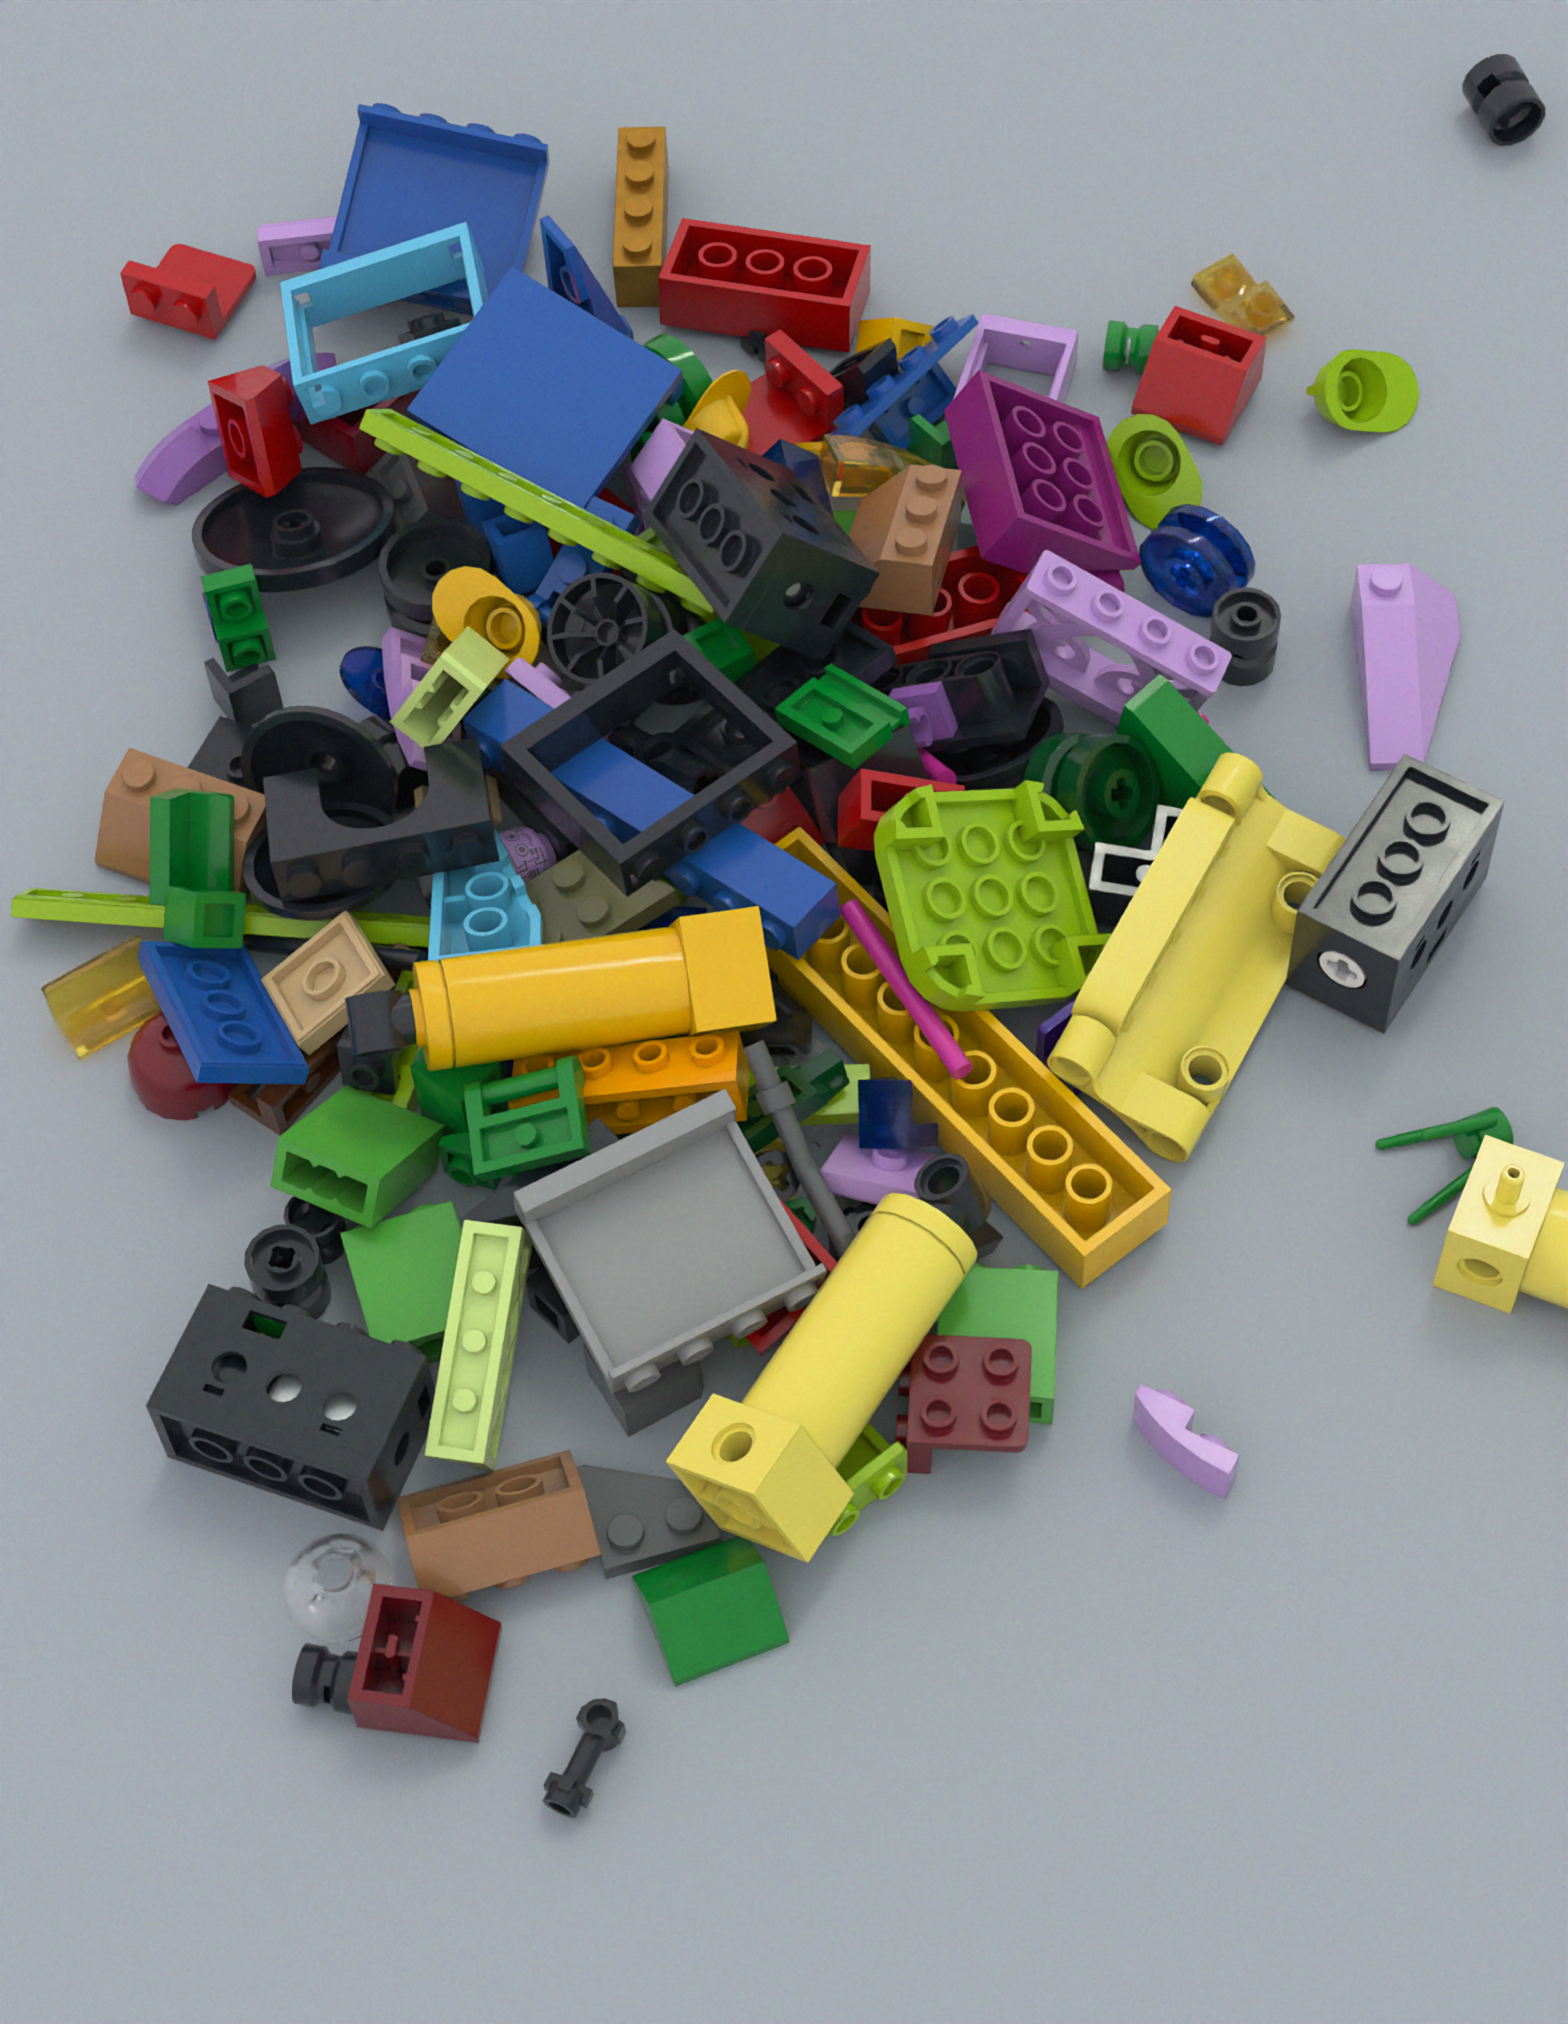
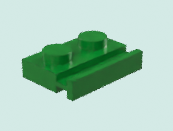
M830 663L825 667L826 674L819 680L815 678L810 679L775 708V713L780 726L849 767L856 769L893 738L892 731L899 725L905 728L910 724L908 709L901 703Z

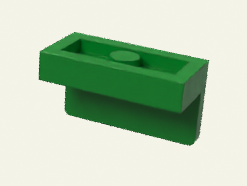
M174 788L150 797V904L165 906L167 886H181L202 891H234L235 799L233 795Z

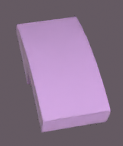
M1140 1384L1135 1393L1132 1420L1142 1435L1167 1462L1183 1475L1204 1489L1226 1499L1236 1478L1239 1454L1231 1451L1224 1441L1209 1434H1201L1199 1436L1193 1433L1192 1426L1195 1409L1187 1406L1181 1397L1168 1390L1159 1389L1155 1391Z

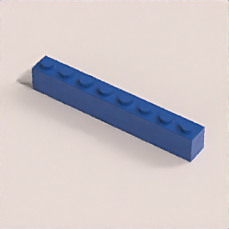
M504 679L462 721L466 737L478 738L484 767L489 768L492 766L507 776L500 745L554 710V708L509 680ZM603 738L550 772L622 844H625L695 796ZM740 823L732 824L709 840L699 852L687 855L663 873L664 876L671 879L675 887L683 894L690 897L696 895L712 905L716 912L759 906L765 945L772 950L781 949L797 960L840 917L836 882Z

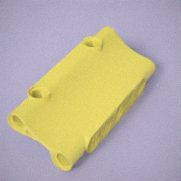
M1227 752L1221 754L1195 799L1190 797L1084 982L1073 1005L1072 1017L1047 1059L1050 1070L1058 1078L1086 1093L1111 1110L1137 1134L1153 1153L1172 1162L1181 1163L1187 1161L1214 1110L1221 1103L1286 982L1297 910L1291 908L1287 902H1294L1300 905L1303 903L1346 839L1335 831L1287 809L1268 795L1263 787V773L1252 760L1237 753ZM1191 1075H1204L1213 1084H1198L1191 1078Z

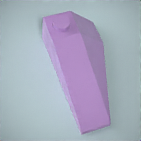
M1410 563L1357 564L1351 599V611L1369 770H1394L1404 754L1425 763L1461 636L1455 594Z

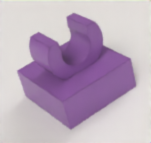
M941 681L892 689L888 697L901 703L908 709L909 727L917 748L930 746L932 741L953 738L958 724Z

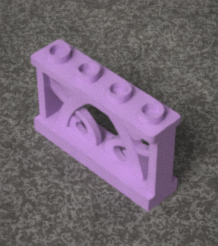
M1045 550L1039 557L1016 594L1002 610L990 634L1031 628L1050 681L1048 688L1117 727L1124 705L1158 674L1165 677L1198 712L1207 699L1217 691L1232 657L1229 651L1049 550ZM1081 636L1101 637L1129 653L1136 666L1118 664L1088 647Z

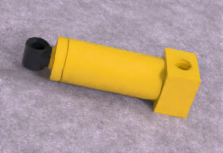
M759 906L679 917L671 925L663 928L439 959V962L436 959L413 962L414 989H408V993H403L402 990H385L344 998L353 1056L396 1052L409 1049L411 1045L416 1044V1047H423L424 1058L429 1071L450 1069L453 1065L457 1068L677 1035L689 1037L739 1031V1033L754 1031L777 1021Z

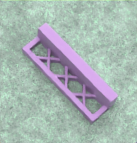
M337 216L262 224L260 228H257L258 244L265 276L319 270L323 249L329 250Z

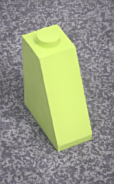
M467 626L434 663L391 719L390 723L423 749L426 746L443 743L506 665L509 658Z

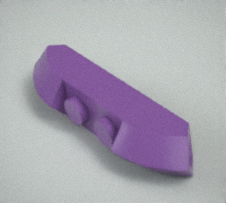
M316 353L318 371L337 366L334 353ZM287 358L267 367L282 374L290 385L293 404L289 406V411L293 421L304 409L294 389L290 358ZM211 403L173 429L154 447L135 475L137 489L164 503L179 505L227 472L213 404Z

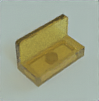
M134 935L50 981L41 988L54 1023L79 1060L141 1027L147 1019L162 1011L137 959L140 943L142 942L138 935Z

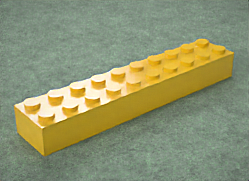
M800 826L774 844L836 882L840 908L850 900H858L900 960L889 913ZM841 914L799 960L781 949L772 950L765 945L768 966L778 975V983L811 1014L816 1022L858 1064H869L870 1076L946 1153L958 1154L966 1160L987 1194L1081 1289L1168 1223L1172 1189L990 1011L959 1012L944 1010L929 1002L973 1065L968 1075L961 1079H954Z

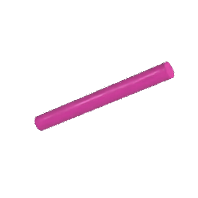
M856 899L846 902L840 908L841 916L954 1079H961L968 1075L973 1065L930 1003L909 982L902 963L860 902Z

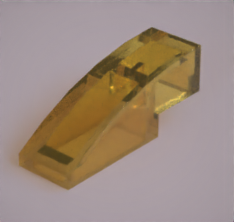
M824 434L817 471L831 497H866L910 464L921 466L935 464L912 452L884 442L855 436ZM961 490L962 512L967 500L964 492Z

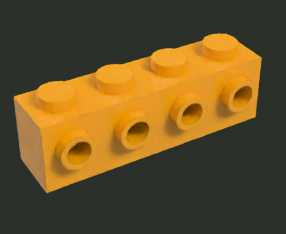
M739 1031L608 1045L514 1059L512 1077L556 1066L557 1059L576 1055L580 1060L585 1077L583 1095L587 1124L598 1117L615 1135L638 1132L723 1089H726L736 1107L735 1121H747L750 1070L742 1050L743 1045ZM559 1089L509 1101V1108L512 1110L559 1098Z

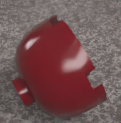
M163 1011L147 1019L132 1038L127 1056L132 1087L145 1108L164 1119L187 1121L198 1118L196 1112L206 1110L212 1105L217 1110L229 1100L228 1094L238 1084L197 1083Z

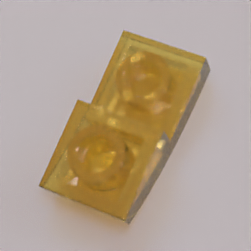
M1233 253L1196 273L1192 279L1191 286L1227 324L1268 337L1292 323L1295 319V316L1268 281L1265 280L1257 285Z

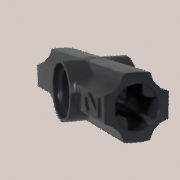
M621 725L608 735L609 743L693 795H696L725 775L721 767L683 750L673 733L661 732L652 735L640 728L629 729Z

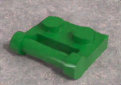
M576 1055L557 1059L556 1066L489 1083L481 1078L464 1084V1099L474 1176L484 1182L591 1155L583 1095L585 1077L580 1060ZM559 1089V1098L492 1115L490 1113L493 1105Z

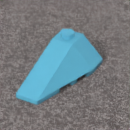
M496 829L495 834L500 861L433 874L428 960L436 959L439 962V959L542 945L543 922L536 904H532L521 876L516 874L510 862L509 854Z

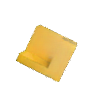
M897 317L859 320L856 353L891 338L896 345L898 362L904 354L918 345L924 347L932 339L928 333L934 326Z

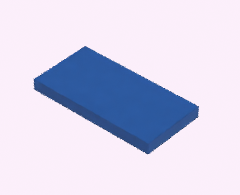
M145 941L140 943L137 959L197 1083H306L309 1066L261 981L262 976L244 944L242 948H191L173 942Z

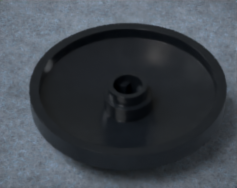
M307 467L302 468V471L276 495L267 498L243 484L236 485L212 500L197 516L193 524L191 538L197 563L206 575L252 564L259 592H291L332 583L354 574L372 563L380 556V552L389 538L396 533L397 521L392 497L388 490L377 480L347 469Z

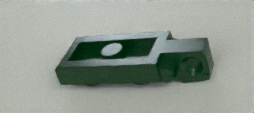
M831 1049L826 1050L803 1067L800 1065L791 1068L785 1063L776 1069L781 1082H788L796 1100L791 1106L799 1123L825 1106L850 1083L843 1060ZM757 1083L749 1088L747 1121L736 1122L754 1154L779 1137L770 1114H763L755 1094L760 1092Z

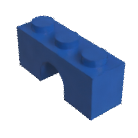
M454 479L466 524L472 525L485 537L491 552L494 572L498 579L515 594L531 595L536 593L554 562L545 526L535 520L533 523H525L508 516L503 511L505 508L504 504L491 497L488 501L472 497L460 489L462 482Z

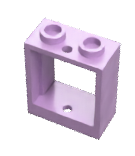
M982 313L954 398L978 370L986 372L988 364L1053 375L1054 379L1048 397L1065 403L1077 364L1078 331ZM1023 340L1028 341L1030 344H1026V343H1024V342H1022V341H1023Z

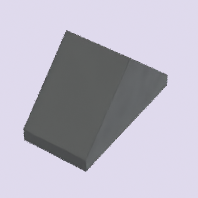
M584 1343L588 1373L628 1437L698 1400L702 1396L704 1383L701 1361L682 1365L680 1360L660 1369V1378L651 1385L632 1393L625 1387L612 1394L586 1343Z

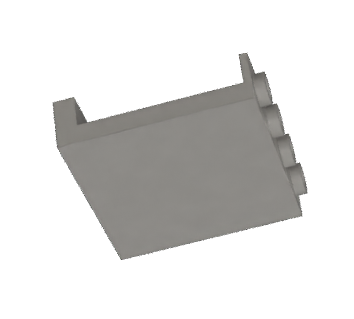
M726 1089L513 1192L515 1211L612 1394L625 1387L632 1393L651 1385L660 1378V1369L678 1360L681 1361L682 1365L692 1364L714 1350L712 1343L732 1333L737 1339L754 1333L767 1323L765 1316L785 1306L789 1312L807 1306L825 1281L826 1268L823 1263L816 1266L737 1125L735 1121L736 1107Z

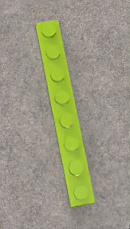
M366 409L359 429L376 437L374 444L378 448L395 455L406 453L418 459L417 467L436 477L446 478L448 475L462 482L460 489L472 497L488 501L491 497L505 505L503 511L508 516L525 523H533L535 520L549 528L547 535L552 539L569 546H577V543L593 551L591 557L596 562L617 570L623 566L638 574L636 581L640 585L660 593H665L667 589L682 597L680 604L696 614L710 616L711 613L716 612L671 554L392 409Z

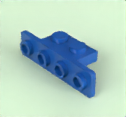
M970 315L957 321L953 316H949L934 326L928 333L932 339L924 347L918 345L898 360L897 364L900 369L892 377L888 374L877 380L865 392L869 399L860 407L858 404L849 407L834 420L833 423L837 428L825 438V442H851L868 429L877 442L886 443L885 454L889 459L900 456L909 447V419L916 414H920L933 425L944 414L945 408L953 400L956 387L938 361L979 324L975 316Z

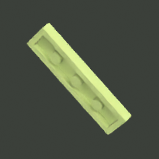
M464 1220L424 1455L429 1459L466 1463L472 1465L477 1470H496L533 1244L522 1227Z

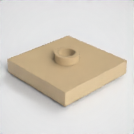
M347 911L342 912L261 979L295 1042L308 1055L312 1054L348 1024L344 998L390 990L395 986L394 981L357 920Z

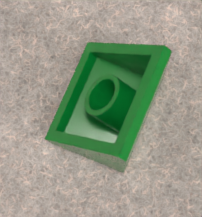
M736 1536L632 1576V1581L675 1687L789 1643V1636L765 1561L750 1540Z

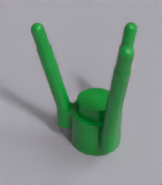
M1493 1106L1454 1122L1379 1139L1376 1141L1375 1146L1379 1150L1453 1136L1454 1144L1460 1155L1465 1159L1473 1157L1476 1160L1485 1135L1513 1144L1514 1139L1507 1117L1498 1107ZM1472 1167L1411 1213L1407 1218L1408 1223L1416 1225L1463 1190Z

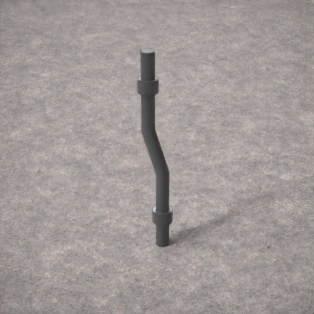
M761 1040L742 1049L760 1090L755 1095L763 1114H770L796 1177L832 1239L841 1259L856 1237L855 1233L817 1167L791 1106L796 1100L787 1081L781 1082L765 1042Z

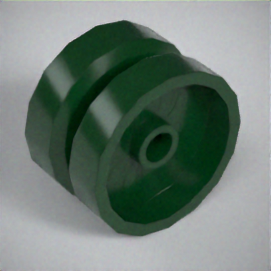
M1059 732L1043 740L1031 755L1023 776V781L1029 780L1044 783L1042 792L1054 798L1068 814L1074 810L1077 811L1084 826V830L1073 837L1076 850L1094 852L1096 842L1134 848L1142 842L1153 826L1160 795L1157 768L1146 746L1131 735Z

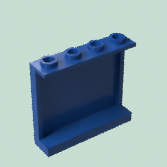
M375 103L372 107L358 104L357 113L360 124L329 250L323 249L319 269L467 222L482 260L489 296L511 266L524 273L550 165L548 144L542 143L532 135L523 133L515 134L513 137L497 134L491 128L482 124L470 123L466 127L450 124L443 117L431 113H422L419 117L404 114L396 107L384 103ZM460 242L449 245L452 254L462 251ZM466 278L399 299L405 302L474 316Z
M511 266L406 410L409 419L584 509L592 496H599L664 403L672 407L684 391L683 376L680 368Z

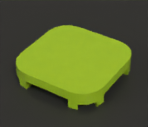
M1025 780L1014 789L934 792L932 784L912 790L893 805L878 822L874 834L875 858L901 963L909 982L922 997L944 1010L967 1012L1052 1005L1073 999L1078 996L1089 973L1112 933L1098 934L1073 839V837L1084 830L1080 817L1076 810L1068 814L1054 798L1042 792L1044 783Z

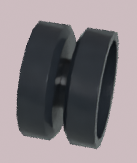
M428 518L413 522L394 533L380 552L378 572L385 594L384 600L387 614L392 627L437 642V650L445 651L452 643L438 627L432 611V594L438 581L450 570L464 566L481 568L491 575L494 574L492 556L487 541L472 525L453 518Z

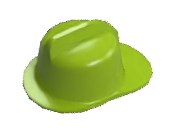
M1358 349L1341 351L1320 369L1315 378V383L1306 388V394L1314 396L1318 412L1325 420L1352 431L1378 433L1397 431L1409 422L1416 411L1419 398L1418 382L1411 366L1400 356L1381 351Z
M1136 414L1123 419L1112 430L1107 441V447L1120 491L1129 509L1141 524L1152 530L1172 531L1183 527L1196 515L1202 502L1203 490L1199 470L1184 440L1168 421L1154 414Z

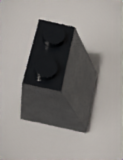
M899 725L892 731L893 738L856 769L849 767L806 740L797 745L802 775L796 780L799 790L817 828L822 834L830 856L860 885L872 884L873 873L877 868L875 852L838 846V796L861 768L928 779L909 725L905 728Z

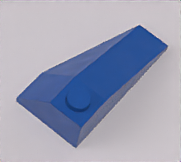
M549 215L541 218L540 226L548 288L634 340L630 324L623 315L618 314L576 246Z

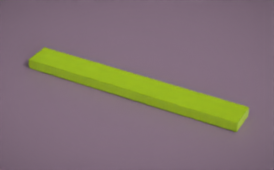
M31 887L11 898V917L164 928L165 906L150 904V896ZM245 903L243 934L312 938L334 919L324 921L294 920L273 914L257 903ZM357 911L351 914L357 920L370 943L396 945L400 942L406 946L429 947V915Z

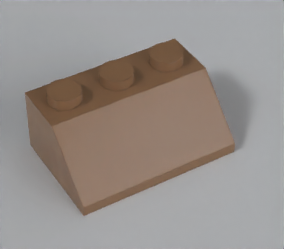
M910 464L860 500L848 536L880 572V575L874 582L870 593L863 599L859 607L933 615L961 522L962 470L947 469L937 465L921 466Z
M129 748L104 793L95 854L96 865L150 885V797L174 788L231 794L235 799L234 891L245 893L247 900L249 892L243 877V860L250 844L267 827L265 795Z
M570 1450L396 1498L418 1588L435 1591L456 1602H461L468 1598L472 1591L494 1585L496 1588L505 1589L521 1585L530 1578V1575L550 1569L557 1572L572 1571L584 1566L588 1562V1558L601 1555L584 1487Z

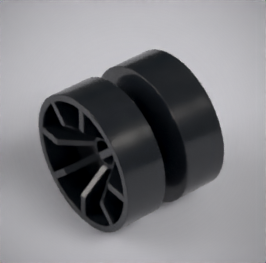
M593 573L571 583L557 598L548 620L547 641L550 654L557 667L569 678L589 686L673 629L681 636L687 634V627L679 609L665 596L618 575Z

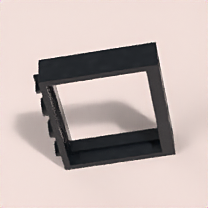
M675 629L500 745L508 779L626 897L651 880L657 881L664 871L687 855L699 852L713 837L732 824H738L745 820L752 810L775 794L785 792L788 785L802 776L797 742ZM686 682L753 744L759 752L634 838L622 844L550 772Z

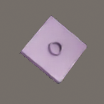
M845 1133L820 1169V1172L833 1195L878 1205L883 1196L890 1193L907 1194L918 1199L919 1196L914 1189L916 1175L926 1162L939 1155Z

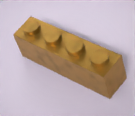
M666 126L618 127L613 274L617 307H659L658 277L667 254L669 162Z

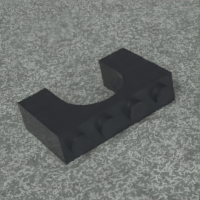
M472 737L424 747L429 788L424 801L405 818L376 828L346 827L329 818L328 807L317 768L263 778L270 863L282 903L500 861L487 777L478 738Z

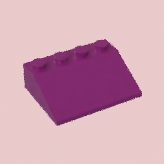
M978 370L945 408L944 414L958 469L962 470V485L981 558L994 565H1002L1021 573H1030L1045 550H1049L1085 571L1135 570L1141 564V560L1099 417Z

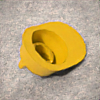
M732 370L722 374L711 383L682 427L692 431L698 428L747 450L749 447V429L743 413L749 402L751 392L750 378L745 372L740 370Z
M468 566L450 570L438 581L432 594V611L438 627L451 642L467 626L472 628L509 658V661L496 676L498 678H510L505 670L517 657L519 659L523 658L530 665H533L539 653V648L542 645L540 640L542 624L538 611L528 599L513 593L495 576L481 568Z

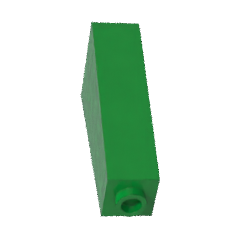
M1158 674L1123 707L1116 734L1131 735L1146 746L1155 761L1159 777V805L1184 808L1190 797L1194 799L1197 797L1220 755L1227 752L1233 753L1175 687L1161 674ZM1264 787L1268 795L1273 797L1272 794Z

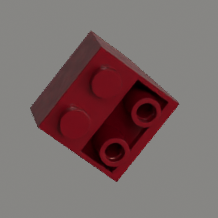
M420 390L315 424H310L305 411H303L292 421V424L297 427L303 442L346 469L365 475L386 453V451L374 444L376 437L359 429L366 409H392L409 418L406 409Z
M373 1583L347 1699L357 1727L479 1743L502 1631L501 1622L435 1591Z

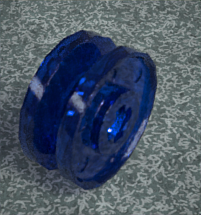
M1183 504L1172 507L1160 521L1158 528H1155L1139 547L1140 565L1144 576L1151 586L1172 606L1190 615L1211 618L1215 602L1222 594L1232 589L1245 588L1254 577L1256 563L1249 544L1239 530L1221 515L1202 506Z

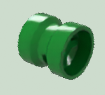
M1109 320L1103 369L1118 371L1122 367H1131L1137 373L1143 374L1154 339L1159 332V326L1143 324L1140 328H1130L1125 322ZM1128 338H1130L1129 356H1126Z

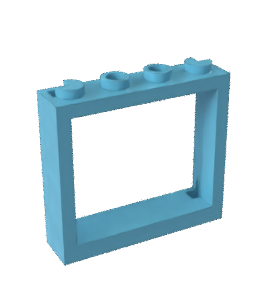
M467 222L280 282L293 386L310 424H315L423 388L469 323L318 371L313 327L464 278L467 279L473 315L475 317L489 298L482 260ZM460 242L462 251L452 254L449 245ZM308 292L310 301L300 304L299 300L294 297Z

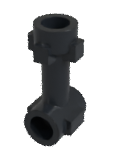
M603 1698L591 1700L581 1707L576 1720L578 1727L584 1733L563 1774L550 1772L543 1785L545 1791H547L543 1802L550 1809L561 1815L576 1818L581 1807L588 1808L594 1794L593 1790L585 1785L601 1753L620 1745L626 1734L625 1725L618 1717L617 1703Z

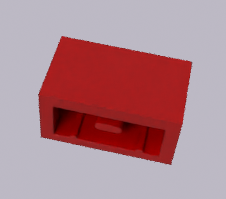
M1174 306L1154 339L1132 404L1131 414H1154L1168 421L1176 430L1223 446L1262 379L1267 337Z

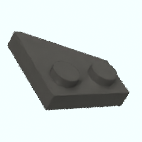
M589 1465L576 1467L584 1487L606 1579L667 1563L722 1542L717 1524L681 1480Z

